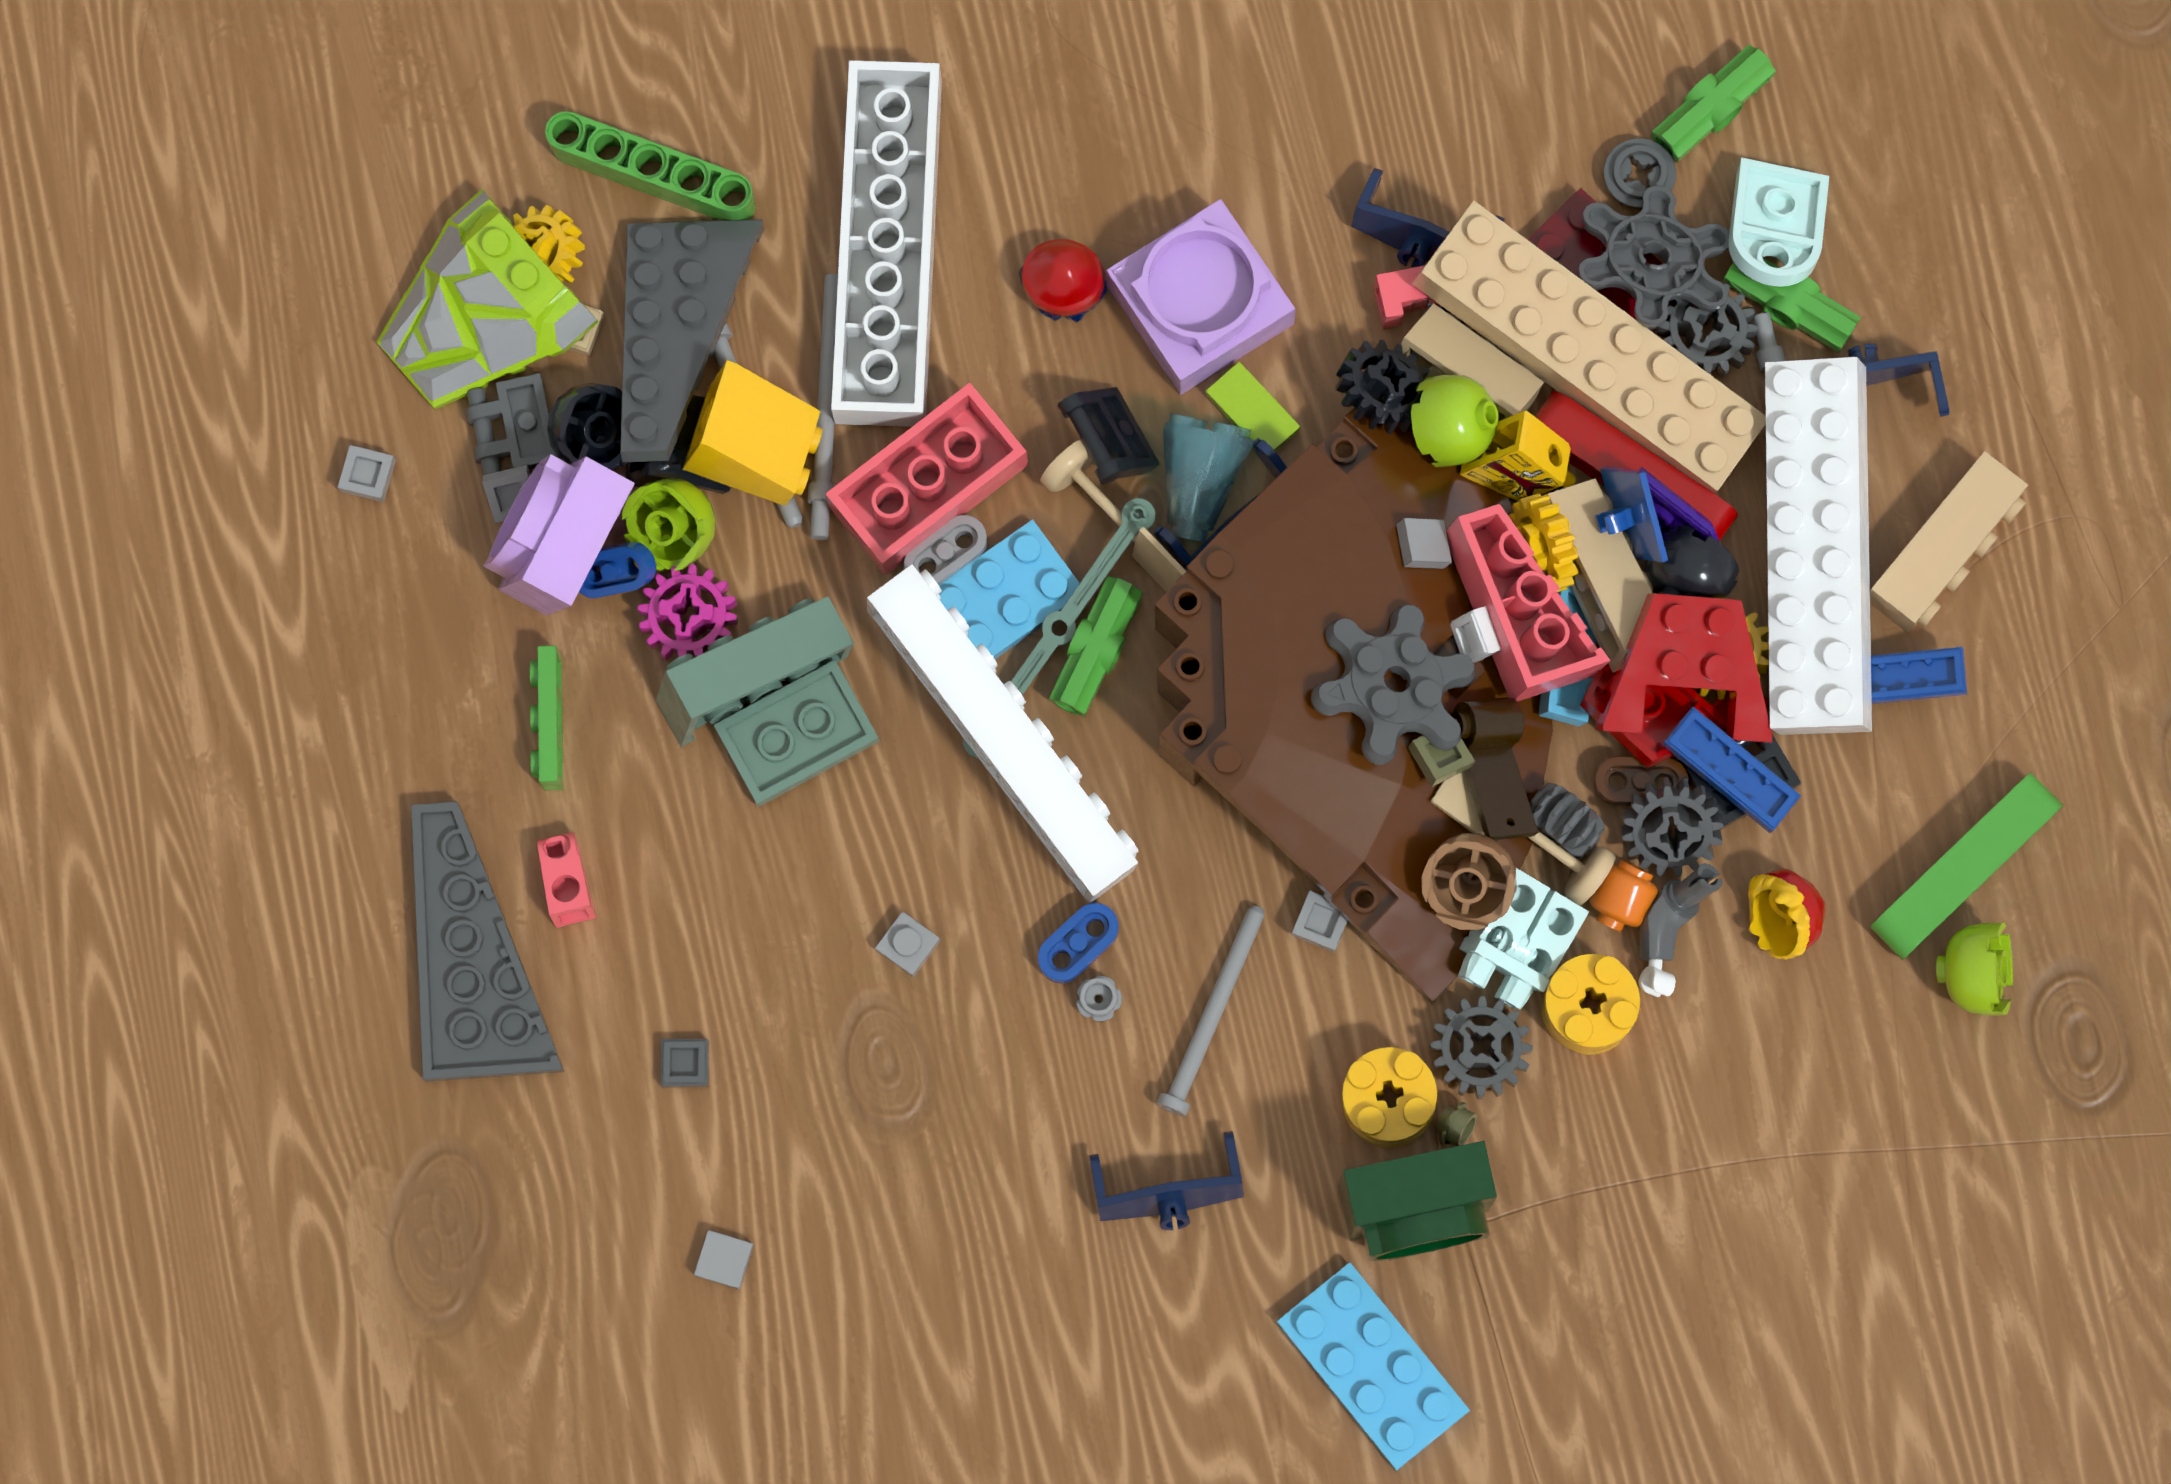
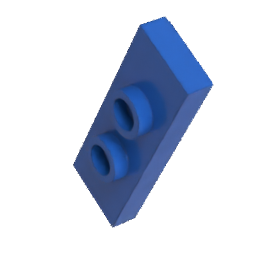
M1963 647L1871 656L1872 704L1968 695Z
M1694 707L1688 710L1661 744L1769 833L1775 830L1801 797L1797 791Z

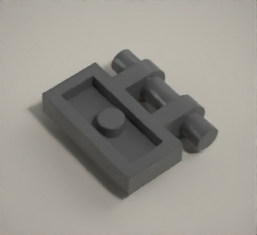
M540 373L497 382L496 387L499 400L487 402L483 388L467 391L469 408L466 409L468 424L474 427L477 446L473 450L476 463L481 464L483 475L501 471L499 460L511 456L513 468L527 465L529 470L535 469L539 462L550 454L557 457L549 442L547 425L550 412L543 378ZM503 418L507 439L495 441L491 422L495 419Z

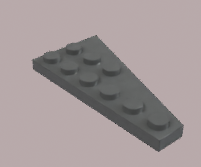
M762 219L627 224L620 450L622 462L669 461L686 420V410L694 391H698L703 378L702 371L708 357H712L735 301L734 294L742 275L746 274L750 265V255L756 242H759L764 231Z
M458 802L411 805L423 1080L425 1082L565 1072L460 804Z

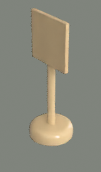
M1080 439L1055 458L1043 473L1040 482L1047 490L1058 492L1076 481L1120 527L1123 523L1120 510L1084 474L1093 460ZM1144 527L1136 533L1132 539L1135 545L1131 556L1167 592L1186 570Z
M1465 771L1443 781L1430 802L1473 834L1484 835ZM1539 831L1535 836L1528 837L1573 870L1565 886V896L1579 906L1585 903L1599 888L1609 874L1616 858L1615 853L1608 848L1596 847L1579 861Z

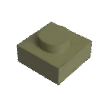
M1424 736L1413 740L1408 746L1431 787L1470 769L1475 762L1462 739L1455 748L1447 751L1435 748Z

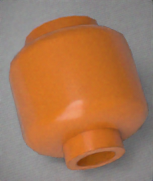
M1620 859L1618 865L1613 864L1605 880L1589 898L1591 906L1600 912L1596 920L1619 932H1622L1624 925L1639 927L1658 895L1656 885L1651 882L1654 875Z

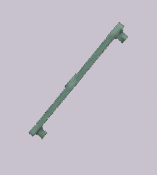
M1135 498L1124 505L1121 514L1123 523L1062 610L1052 612L1044 619L1042 624L1043 637L1011 681L1022 696L1057 646H1063L1072 640L1076 632V619L1136 533L1143 527L1148 531L1153 526L1155 510L1149 501ZM1056 621H1063L1067 625V631L1062 636L1055 635L1051 630L1053 623ZM963 738L965 750L969 755L978 758Z

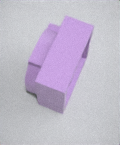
M1221 199L1106 270L1107 287L1180 395L1294 325L1295 307Z
M551 454L543 458L519 490L499 529L489 556L483 565L485 568L504 577L498 590L544 615H549L572 606L635 483L586 456L572 464H568Z

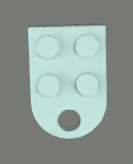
M1741 157L1736 173L1728 245L1734 263L1745 275L1765 285L1782 287L1797 284L1812 273L1822 250L1829 176ZM1762 257H1776L1783 263L1784 267H1771L1764 262Z

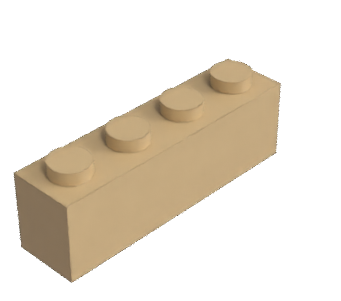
M1984 451L1870 590V604L1907 633L1912 630L1917 622L1925 628L1942 607L1935 601L1945 588L1953 593L1970 573L1964 565L1971 556L1976 554L1979 558H1982L1998 539V536L1992 532L2002 519L2010 524L2025 506L2026 502L2020 497L2028 487V484Z
M1595 478L1548 493L1547 495L1550 497L1551 504L1558 503L1559 514L1567 517L1570 523L1569 531L1575 537L1573 544L1577 547L1578 558L1573 563L1578 569V574L1572 576L1574 585L1570 587L1599 646L1611 660L1608 664L1612 672L1622 669L1629 651L1626 649L1646 596L1648 593H1653V587L1646 573L1641 571L1633 555V546L1628 535L1622 531L1608 535L1607 531L1599 532L1595 515L1612 510L1613 506L1610 498L1606 493L1602 492Z

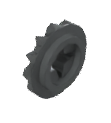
M1643 138L1630 139L1617 145L1608 155L1603 171L1607 192L1611 193L1621 206L1628 205L1641 210L1643 207L1642 197L1644 191L1647 190L1646 186L1642 185L1638 180L1626 182L1632 173L1631 162L1640 170L1653 168L1646 179L1647 188L1662 186L1672 191L1676 180L1675 163L1670 153L1659 143Z

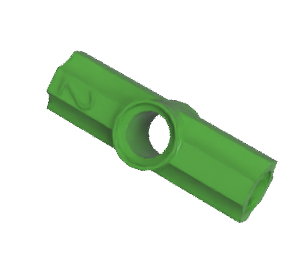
M1749 44L1717 74H1708L1699 81L1686 95L1683 104L1652 131L1650 137L1653 141L1662 145L1670 153L1673 160L1678 163L1711 132L1717 134L1739 114L1743 104L1774 77L1776 70L1772 66L1770 59L1759 48H1754Z
M1763 258L1764 262L1767 265L1774 268H1779L1778 266ZM1733 262L1723 279V283L1730 285L1731 288L1763 306V312L1770 313L1771 320L1790 330L1799 328L1838 353L1861 319L1854 312L1822 294L1818 284L1809 277L1790 286H1770L1751 279Z
M1107 576L1087 620L1083 618L1072 638L1067 652L1069 658L1059 674L1054 689L1051 691L1050 702L1071 714L1082 717L1086 716L1105 674L1111 673L1120 656L1126 639L1124 634L1141 603L1143 591L1122 579Z

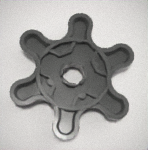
M1652 186L1644 191L1642 210L1634 216L1620 215L1604 203L1596 202L1586 206L1582 214L1584 228L1589 234L1595 236L1604 244L1606 251L1601 256L1587 258L1582 261L1578 268V277L1596 291L1608 287H1616L1629 293L1636 302L1634 307L1635 319L1643 327L1653 330L1661 326L1667 319L1668 302L1670 300H1687L1705 312H1714L1725 305L1728 299L1726 287L1709 276L1704 268L1705 259L1717 257L1728 250L1729 231L1725 227L1715 223L1706 224L1699 228L1684 226L1674 215L1675 196L1669 189L1662 186ZM1643 254H1656L1663 259L1664 264H1650L1648 267L1645 265L1646 259Z
M1403 605L1396 608L1390 617L1388 632L1381 637L1366 634L1354 621L1346 618L1332 621L1325 633L1328 645L1343 658L1345 671L1338 680L1317 684L1311 693V703L1316 711L1326 716L1350 712L1360 717L1366 729L1362 742V752L1364 757L1375 765L1387 764L1394 758L1397 751L1398 738L1407 732L1422 734L1432 746L1443 751L1455 748L1461 740L1460 725L1444 709L1442 697L1448 689L1469 685L1475 675L1474 663L1468 655L1463 653L1441 657L1428 651L1426 643L1421 639L1425 621L1422 611L1414 605ZM1391 671V673L1400 675L1403 680H1407L1406 690L1403 692L1390 690L1384 682V674Z

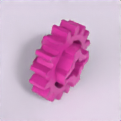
M691 564L688 573L681 575L680 570L674 571L676 567L672 566V578L666 580L662 575L657 574L655 578L659 587L656 590L644 588L643 593L650 603L638 605L637 610L640 615L648 617V619L639 623V627L642 633L653 632L647 640L651 649L663 645L661 656L664 660L667 661L672 657L673 653H677L678 658L686 654L697 657L707 651V648L716 640L732 635L726 628L727 625L733 626L738 624L737 615L728 612V610L737 606L735 597H723L729 590V586L725 580L714 585L715 574L713 570L708 569L701 577L698 575L695 564ZM680 589V592L670 600H664L670 593ZM701 589L708 592L715 599L718 607H713V604H705L701 600ZM690 601H692L697 615L690 616L685 630L679 614H686L687 607H690ZM658 622H663L664 625L672 626L675 629V641L662 632ZM707 629L712 630L706 637L696 641V638Z

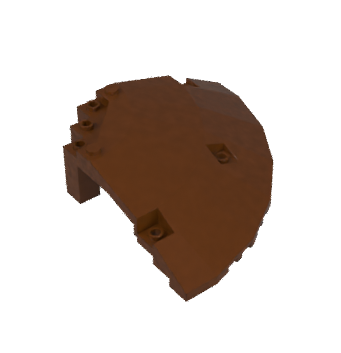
M1353 408L1318 447L1314 444L1309 446L1220 531L1187 566V571L1155 604V630L1176 648L1157 669V690L1179 712L1159 734L1160 757L1193 787L1202 777L1209 782L1325 892L1324 897L1331 902L1330 905L1357 928L1373 948L1399 970L1398 974L1433 1004L1458 977L1463 960L1467 955L1466 952L1459 948L1465 937L1469 936L1470 930H1459L1443 923L1435 916L1436 911L1431 908L1428 900L1427 902L1425 901L1422 894V874L1430 855L1444 841L1463 833H1473L1430 802L1441 783L1431 787L1408 749L1410 743L1423 736L1422 734L1417 732L1402 734L1398 738L1397 751L1394 758L1387 764L1375 765L1369 762L1362 752V742L1366 729L1361 718L1350 712H1341L1333 716L1320 714L1311 703V693L1317 684L1338 680L1345 671L1343 658L1328 645L1325 638L1327 627L1336 619H1351L1366 634L1381 637L1388 632L1390 617L1396 608L1403 605H1414L1422 611L1425 621L1421 639L1426 643L1428 651L1441 657L1460 654L1450 624L1452 620L1472 611L1473 607L1452 555V563L1444 569L1404 567L1396 524L1403 518L1444 520L1447 530L1459 516L1497 504L1502 506L1508 516L1513 514L1514 511L1506 495L1461 476V465L1449 467H1435L1431 463L1435 462L1431 454L1422 455L1418 449L1412 426L1408 432L1404 433L1397 425L1391 434H1387L1383 424L1378 423L1372 430L1369 429V419L1363 416L1358 420L1353 418L1356 411ZM1340 445H1348L1353 450V454L1348 458H1341L1336 454L1335 450ZM1492 655L1474 663L1475 675L1469 685L1448 689L1444 693L1442 704L1450 715L1456 705L1462 701L1508 698ZM1190 671L1194 673L1193 675H1187ZM1391 671L1384 674V682L1390 690L1394 692L1406 690L1407 680H1403L1400 675L1391 673ZM1541 694L1518 701L1523 712L1524 730L1520 740L1512 747L1529 804L1538 790L1541 791L1543 788L1553 732L1552 719L1539 716ZM1192 736L1196 740H1189V738ZM1528 837L1496 840L1509 852L1515 867L1520 870L1533 841ZM1366 892L1370 894L1373 898V904L1368 908L1359 907L1355 902V897L1359 893Z

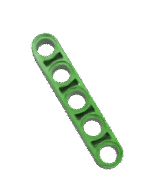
M563 111L556 113L546 123V139L553 155L562 163L719 221L750 220L755 213L756 201L752 186L748 179L739 173L573 112ZM566 131L579 133L578 138L571 144L564 145L557 142L559 136ZM615 146L620 149L619 154L611 160L599 158L600 152L606 147ZM655 161L662 164L659 172L654 175L640 173V169L647 162ZM695 176L704 180L701 187L696 190L688 191L681 188L683 182L689 177ZM732 192H741L745 195L743 202L737 206H727L723 203L726 195Z
M2030 772L1900 896L1870 928L1904 960L2064 805Z

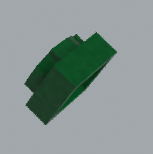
M1485 1140L1343 1170L1339 1182L1350 1240L1364 1238L1369 1261H1391L1485 1239L1490 1235L1485 1212L1490 1210L1497 1198Z

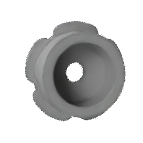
M1097 976L1094 979H1086L1077 990V995L1079 996L1076 1003L1077 1008L1086 1018L1093 1017L1097 1022L1107 1021L1113 1017V1012L1121 1007V991L1115 988V982L1108 977ZM1096 995L1103 996L1101 1003L1095 1002L1094 998Z

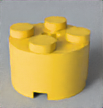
M1586 954L1574 957L1557 969L1545 990L1542 1002L1544 1024L1552 1038L1568 1049L1584 1055L1607 1052L1616 1047L1627 1036L1636 1022L1640 1009L1639 989L1632 974L1614 957L1599 954ZM1586 995H1590L1592 1000H1599L1601 1002L1596 1014H1592L1590 1008H1581L1580 1004H1582Z
M1394 1047L1379 1048L1364 1054L1350 1066L1343 1084V1108L1350 1127L1364 1140L1382 1148L1403 1147L1416 1141L1427 1130L1433 1120L1437 1104L1436 1083L1429 1067L1417 1054ZM1392 1088L1394 1094H1402V1097L1396 1100V1107L1388 1108L1385 1101H1377V1098L1383 1096V1089Z

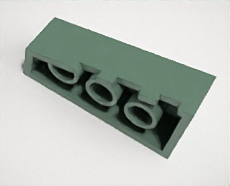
M828 596L816 602L812 598L805 599L791 607L788 611L789 614L775 621L773 617L761 619L750 626L748 629L749 633L736 639H733L732 635L722 637L707 648L708 652L695 658L691 654H686L668 664V670L665 671L655 701L680 747L695 740L693 736L694 730L709 722L714 725L740 711L743 708L742 704L748 701L750 704L761 700L783 688V682L788 680L792 683L833 660H836L838 664L848 658L854 642Z

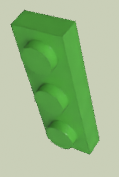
M538 646V660L530 661L531 687L538 688V705H531L530 723L532 733L538 732L539 750L531 751V774L533 778H539V783L545 791L563 790L562 655L556 646Z

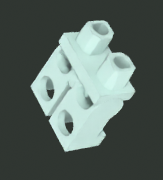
M1516 868L1517 890L1508 912L1497 921L1489 923L1488 927L1480 930H1470L1469 936L1465 937L1459 948L1466 952L1467 955L1463 960L1458 977L1478 988L1484 989L1494 970L1498 971L1505 978L1494 997L1497 1000L1504 1001L1505 1005L1513 1009L1521 1010L1531 997L1533 991H1545L1550 982V976L1558 967L1589 911L1556 891H1550L1549 887Z

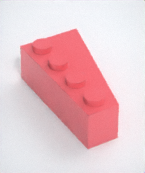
M1500 504L1459 516L1446 530L1450 553L1473 610L1484 606L1488 610L1502 649L1492 654L1508 697L1514 698L1518 702L1594 677L1611 661L1601 647L1597 649L1585 632L1587 626L1577 612L1573 614L1557 592L1560 588L1550 574L1547 576L1544 574L1532 557L1534 555L1533 550Z

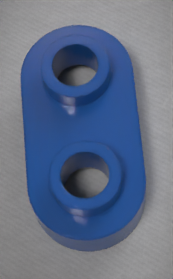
M627 542L602 547L579 593L588 598H599L634 591L652 581L656 573V562L653 554L646 546L638 542ZM633 559L637 563L638 568L634 565ZM596 566L601 569V575L597 572Z
M1090 903L1081 907L1041 945L1038 953V963L1042 974L1055 983H1068L1075 980L1115 942L1119 930L1115 913L1109 907L1100 903ZM1094 921L1100 922L1104 926V932L1097 937L1089 935L1086 931L1087 926ZM1058 953H1066L1071 961L1067 967L1058 968L1053 964L1054 956Z

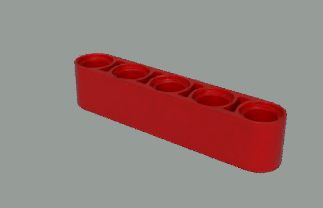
M1557 391L1551 392L1536 413L1535 417L1569 443L1571 450L1568 463L1590 478H1596L1597 482L1604 486L1600 471L1602 467L1608 466L1630 470H1639L1643 467L1708 518L1713 524L1719 542L1738 517L1736 510L1725 500L1568 396Z

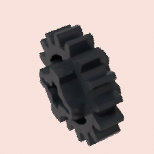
M1379 340L1375 348L1368 341H1364L1358 350L1352 348L1336 373V376L1340 378L1335 386L1336 391L1346 393L1341 402L1342 406H1353L1356 409L1353 415L1355 420L1361 419L1363 416L1369 419V429L1373 430L1378 423L1383 424L1387 434H1391L1397 425L1404 433L1409 431L1412 426V404L1420 403L1423 390H1416L1430 371L1428 367H1417L1415 365L1418 358L1415 353L1408 357L1402 354V345L1397 344L1393 350L1387 348L1384 340Z

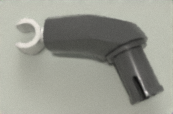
M1701 864L1682 881H1668L1658 892L1657 897L1639 926V960L1649 961V966L1640 975L1639 986L1648 994L1660 997L1661 994L1670 996L1674 991L1675 977L1673 974L1662 971V962L1673 960L1678 929L1698 913L1699 903L1703 899L1719 890L1722 886V879H1716L1709 884L1711 880L1720 875L1710 864Z

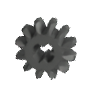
M1547 783L1530 800V807L1538 831L1575 858L1582 859L1599 842L1605 827L1603 820L1597 815V812L1586 805V802L1580 800L1574 793H1570L1563 786Z

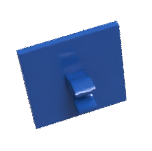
M1608 466L1600 468L1605 490L1611 500L1613 509L1595 515L1599 532L1607 531L1608 535L1621 531L1625 532L1631 540L1635 558L1656 562L1668 561L1645 471Z

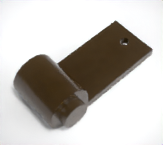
M1510 697L1462 701L1458 703L1450 716L1459 723L1462 733L1461 739L1475 760L1471 768L1465 770V774L1484 835L1494 840L1535 836L1538 833V829L1512 749L1522 737L1524 730V717L1519 703Z

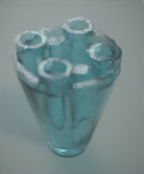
M1170 413L1169 422H1165L1163 428L1168 523L1172 524L1171 533L1174 536L1206 542L1207 532L1213 531L1249 456L1254 439H1250V429L1214 422L1213 430H1207L1208 421Z

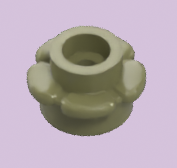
M1465 1102L1459 1103L1456 1108L1449 1105L1442 1112L1436 1129L1441 1132V1142L1443 1144L1452 1143L1460 1146L1464 1145L1470 1138L1477 1122V1114L1466 1109L1467 1104Z

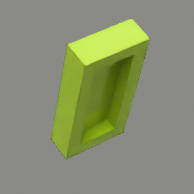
M1240 362L1206 390L1205 396L1250 444L1257 438L1263 439L1277 452L1300 432V425Z

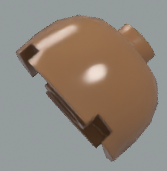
M1463 833L1447 839L1430 855L1422 874V894L1425 901L1427 902L1428 900L1431 908L1436 911L1435 916L1443 923L1459 930H1480L1488 927L1489 923L1497 921L1500 917L1502 918L1508 912L1517 890L1516 867L1509 852L1499 842L1482 834Z

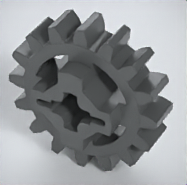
M1725 283L1724 286L1729 293L1730 285ZM1741 293L1734 298L1728 296L1725 305L1714 312H1705L1699 308H1693L1696 305L1687 300H1670L1672 306H1668L1667 319L1661 326L1657 327V334L1667 336L1664 339L1665 342L1707 373L1711 374L1712 370H1717L1718 374L1724 378L1727 377L1729 372V363L1733 367L1740 369L1745 361L1742 354H1751L1755 344L1749 339L1755 338L1758 326L1747 324L1752 320L1755 311L1753 308L1742 310L1741 305L1745 296ZM1725 312L1729 314L1735 325L1729 323ZM1710 318H1714L1712 332L1701 343L1702 329L1708 324ZM1679 335L1685 337L1690 349L1683 344ZM1717 351L1723 353L1717 356H1706Z
M1663 777L1662 788L1656 790L1648 782L1645 784L1646 796L1644 798L1637 794L1631 795L1630 799L1633 809H1623V823L1626 825L1621 827L1623 841H1628L1626 843L1628 855L1630 857L1639 855L1640 868L1645 869L1653 863L1656 866L1657 876H1662L1666 867L1673 868L1676 877H1681L1682 866L1689 865L1695 871L1699 866L1698 859L1700 857L1710 861L1714 858L1711 845L1722 844V836L1719 829L1723 828L1722 814L1716 813L1718 805L1715 797L1706 799L1704 786L1700 785L1691 791L1689 790L1687 778H1682L1678 787H1673L1669 778ZM1670 816L1673 817L1674 825L1677 826L1674 838L1671 837L1670 829H1668Z
M1480 996L1477 1007L1471 1008L1469 1002L1466 999H1462L1460 1001L1461 1012L1459 1014L1449 1008L1445 1010L1444 1016L1449 1023L1447 1026L1435 1024L1433 1031L1441 1036L1442 1040L1430 1043L1431 1051L1441 1053V1057L1433 1062V1068H1446L1448 1072L1442 1082L1447 1085L1454 1080L1460 1083L1458 1094L1461 1096L1465 1094L1469 1087L1475 1088L1477 1099L1482 1100L1485 1088H1491L1496 1097L1501 1096L1503 1093L1501 1083L1505 1081L1508 1085L1515 1087L1519 1081L1513 1071L1526 1072L1529 1064L1520 1058L1521 1055L1531 1053L1533 1045L1521 1043V1038L1529 1033V1027L1521 1026L1517 1028L1514 1023L1520 1013L1517 1010L1508 1015L1502 1013L1504 1001L1499 1000L1494 1008L1487 1007L1485 996ZM1487 1018L1495 1022L1490 1026H1475L1469 1019ZM1452 1033L1456 1035L1455 1038L1461 1043V1054L1454 1061L1450 1053ZM1507 1035H1509L1512 1043L1510 1062L1506 1060L1507 1058L1501 1052V1041ZM1474 1038L1479 1043L1485 1039L1490 1041L1491 1045L1488 1050L1490 1056L1488 1057L1484 1053L1479 1054L1477 1057L1471 1053L1474 1046L1471 1039ZM1472 1069H1484L1494 1076L1477 1078L1467 1073Z

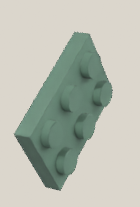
M836 660L823 665L714 724L719 737L758 807L880 742Z

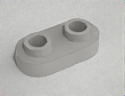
M968 515L954 517L906 554L904 569L913 564L920 574V566L925 562H931L936 565V570L931 576L938 585H941L984 554L987 548V535L983 524L978 519ZM966 535L973 539V543L968 548H960L956 544L957 539Z

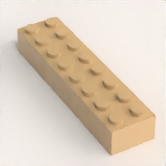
M1474 200L1412 283L1556 391L1568 396L1713 493L1720 489L1766 424V416L1648 328L1643 327L1637 320Z

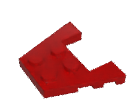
M1648 593L1626 647L1629 650L1620 674L1614 677L1609 690L1612 692L1605 712L1599 715L1596 730L1642 734L1646 685L1729 691L1726 731L1728 736L1733 740L1772 743V731L1770 729L1742 600Z
M1606 664L1592 677L1580 703V706L1596 721H1598L1600 713L1605 712L1612 694L1609 690L1614 677L1619 675L1621 671L1612 672L1609 664ZM1646 685L1642 734L1608 732L1641 763L1649 768L1675 756L1661 744L1692 707L1702 713L1723 732H1726L1729 691L1726 690L1724 700L1718 698L1710 705L1693 688ZM1764 696L1767 710L1770 707V701Z

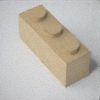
M1434 303L1406 334L1401 343L1404 356L1408 357L1415 353L1418 356L1415 365L1417 367L1429 368L1430 371L1425 379L1440 375H1465L1482 384L1497 407L1498 422L1524 410L1528 411L1544 384V381L1523 365L1515 362L1497 349L1489 340L1477 335L1463 325L1457 317L1445 312Z

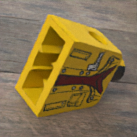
M1526 410L1499 421L1489 449L1473 462L1461 465L1460 471L1461 476L1516 501L1537 493L1541 495L1546 492L1564 489L1575 485L1576 482L1575 475L1567 471L1571 450L1569 443Z

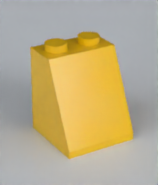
M727 360L708 387L682 470L786 506L795 493L802 495L806 487L810 469L804 468L808 452L811 454L815 453L822 436L823 428L816 426L821 411L737 363Z

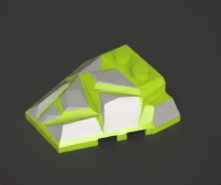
M483 189L447 220L409 288L376 341L434 409H439L466 397L469 390L476 388L484 389L488 387V382L508 373L513 375L526 370V365L550 355L553 358L565 353L599 323L573 291L555 275L512 226L513 223Z

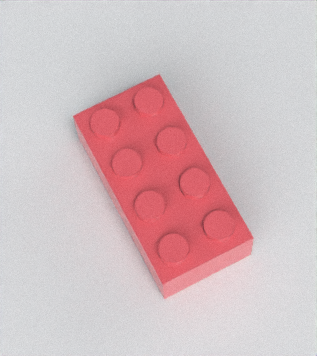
M969 382L825 494L830 509L886 576L901 565L905 560L906 554L954 517L968 513L1028 466L1027 451Z

